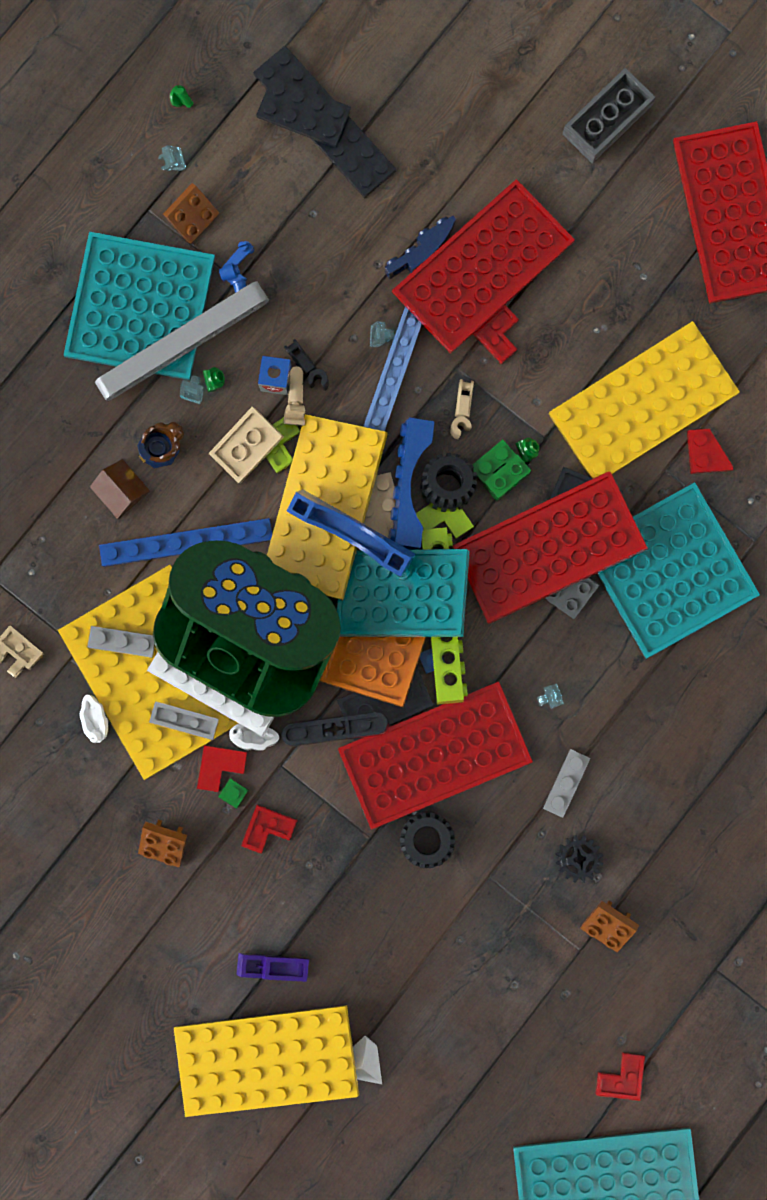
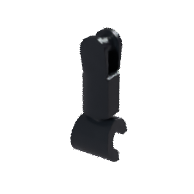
M296 339L288 347L284 346L296 365L308 377L310 388L312 389L315 386L317 379H321L322 388L326 391L329 386L326 372L317 369ZM299 349L301 353L295 357L293 353Z

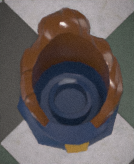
M160 422L149 427L143 433L137 445L139 457L143 463L150 465L154 469L171 465L180 452L179 440L184 436L182 426L176 422L169 424Z

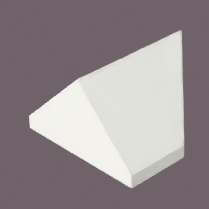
M364 1036L353 1046L357 1079L382 1084L377 1045L367 1036Z

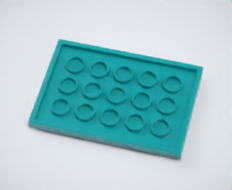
M362 550L356 551L344 599H338L339 637H463L469 550H410L416 555L406 573L401 577L382 567Z

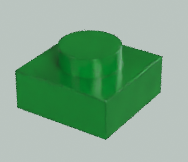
M230 778L218 797L237 809L249 790Z

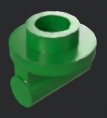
M181 85L173 87L170 92L171 104L175 107H181L182 105H185L187 108L192 107L194 102L187 94L186 89Z
M213 367L203 371L208 392H214L216 389L224 386L225 376L221 370Z
M528 437L516 442L520 456L525 463L538 456L539 445L535 440Z

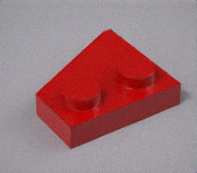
M710 429L687 431L691 474L733 470V465Z

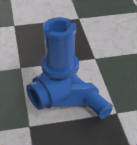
M247 241L239 242V248L224 264L223 268L219 269L221 279L223 281L227 280L234 286L235 293L246 287L247 278L240 274L238 265L248 254L254 252V247Z

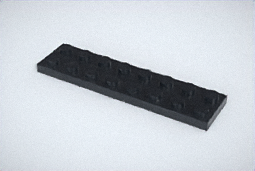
M283 46L253 72L254 76L266 90L271 78L275 77L334 100L286 46ZM350 117L347 119L336 148L311 139L364 199L396 172L393 164Z

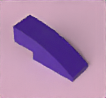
M238 953L237 975L239 977L263 978L266 980L307 982L309 959Z

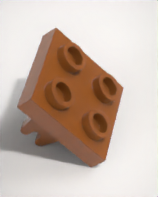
M193 183L163 213L167 220L190 244L219 214L216 208Z
M158 819L156 825L145 821L138 854L149 859L164 862L170 866L180 867L187 840V835L182 834L183 827L179 826L176 832L161 827L162 820Z
M608 900L607 903L601 901L585 919L580 929L605 944L608 948L618 952L637 931L639 924L630 919V913L627 912L626 915H623L612 908L611 901Z

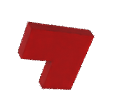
M506 305L473 333L501 365L517 351V348L504 334L519 319Z
M204 746L197 789L219 792L222 771L244 774L248 752Z
M256 805L241 846L262 854L269 833L290 841L298 820Z
M622 1052L620 1075L598 1072L596 1096L640 1101L645 1055Z

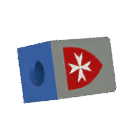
M262 356L258 380L260 391L288 395L287 379L288 373L292 369L289 359ZM269 368L280 369V375L277 378H271L268 375Z

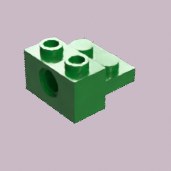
M501 440L473 464L474 469L472 471L476 472L477 478L484 484L485 489L497 502L531 473V469L518 454L516 455L504 440Z

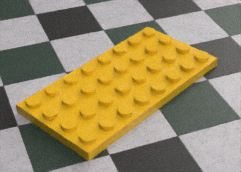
M692 321L559 405L548 414L589 477L594 479L608 471L611 474L617 472L738 395L740 391Z
M305 414V426L302 425L267 556L275 565L291 574L298 573L305 576L311 585L320 589L326 596L343 600L357 547L324 529L302 521L286 510L295 493L304 489L364 524L387 433Z
M347 1005L174 1027L185 1117L359 1096Z

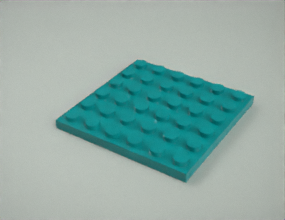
M89 232L64 357L117 367L204 313L215 255ZM197 347L154 374L191 380Z
M695 482L633 516L648 550L597 573L646 659L760 595Z

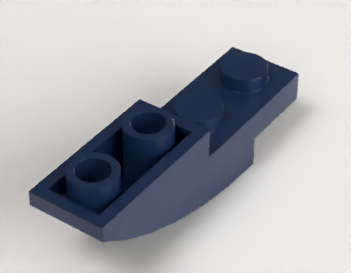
M443 217L436 223L435 227L431 229L429 227L425 228L418 234V247L412 246L405 251V255L402 257L390 259L386 263L387 266H385V273L388 278L391 279L407 268L412 273L439 249L450 237L455 226V217Z

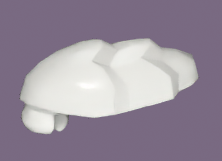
M85 695L80 711L83 731L91 742L98 743L107 736L108 719L105 716L103 705L94 696Z
M241 724L235 725L229 732L231 741L244 750L254 749L263 751L267 747L275 745L279 740L278 733L271 728L267 729L264 736H260Z

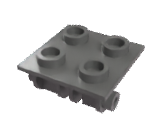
M588 577L545 599L575 619L599 584Z

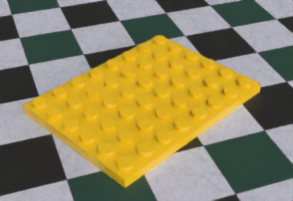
M171 565L166 566L58 630L97 700L103 705L104 712L144 780L212 741L207 738L149 723L155 701L219 719L214 739L239 724L147 671L158 652L156 647L153 658L87 647L91 626L153 635L154 622L162 607L169 585Z

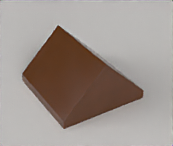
M123 459L104 468L90 486L117 519L122 517L151 492Z

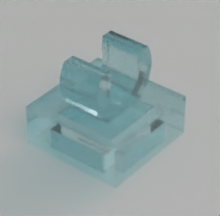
M170 145L161 148L163 154H160L158 158L159 160H165L166 163L165 166L161 167L162 170L181 171L186 168L181 148Z
M377 321L371 325L370 347H380L385 341L390 342V339H394V330L385 329V322Z
M193 375L190 382L183 380L180 386V398L201 404L203 399V386H200L201 383H199L201 378Z
M557 684L545 687V695L537 697L539 706L549 703L550 708H554L564 704Z

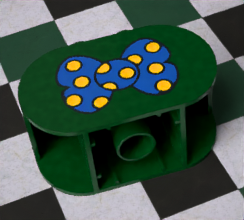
M219 540L195 544L179 555L172 566L167 592L153 626L155 647L168 664L246 709L268 717L291 714L302 708L311 699L340 636V619L335 606L320 589L311 585L305 576L298 573L291 574L275 565L262 552H252L237 543Z

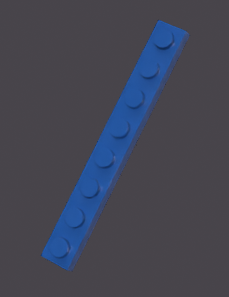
M270 518L102 544L99 545L101 562L103 567L177 556L189 547L205 541H228L239 545L271 541L272 528Z

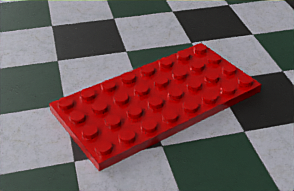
M757 121L674 138L673 144L709 304L767 292V162Z
M516 179L392 290V293L451 354L570 247L575 239Z
M610 471L453 545L454 549H468L470 552L468 581L488 624L648 550Z
M499 682L467 694L468 696H464L463 702L443 704L390 726L384 734L364 737L338 748L371 830L533 762Z

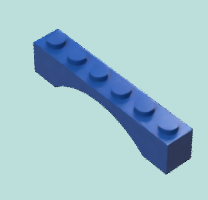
M410 417L405 423H402L400 429V436H403V440L398 448V457L401 458L400 465H397L395 477L398 478V485L394 487L393 499H396V503L391 511V520L394 521L393 529L390 528L388 538L408 550H419L421 548L423 526L413 508L411 478L418 458L432 443L434 421Z
M304 489L295 493L286 510L302 521L324 529L351 543L373 558L382 567L400 577L406 573L416 555Z

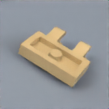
M9 626L0 636V663L8 653L16 658V662L7 671L15 678L18 677L24 667L31 670L44 655L43 652L12 626Z

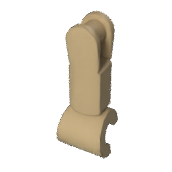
M297 366L293 367L288 374V405L284 413V424L305 426V407L302 405L303 370Z
M460 379L455 411V417L457 418L454 419L450 427L451 436L457 440L461 436V431L457 426H462L465 431H470L472 428L468 418H470L474 381L468 383ZM462 390L469 391V396L461 395Z

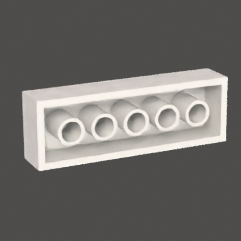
M158 652L147 669L150 673L260 736L265 735L274 717L259 715L176 669L168 664Z

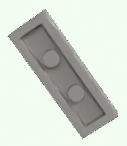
M91 626L87 647L153 658L155 644L153 635Z
M155 701L149 723L213 740L219 719Z
M572 749L569 750L543 809L562 818L564 817L589 763V757Z

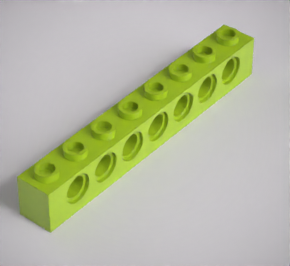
M447 527L424 529L421 540L422 550H433L435 547L449 549V546H453L452 533L447 534ZM431 637L437 705L463 702L464 696L468 695L467 684L462 683L461 676L465 675L464 661L460 662L459 653H463L462 640H458V637H453L451 641L443 642L440 637ZM444 654H452L455 658L454 662L451 664L443 662L442 657ZM447 675H453L456 677L457 682L449 686L445 683L444 678Z

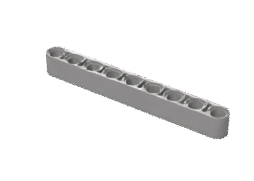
M257 281L253 282L105 373L95 381V384L105 400L110 401L258 310L269 299Z

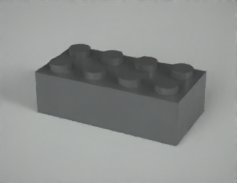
M624 68L564 126L563 135L593 164L652 107L656 97Z

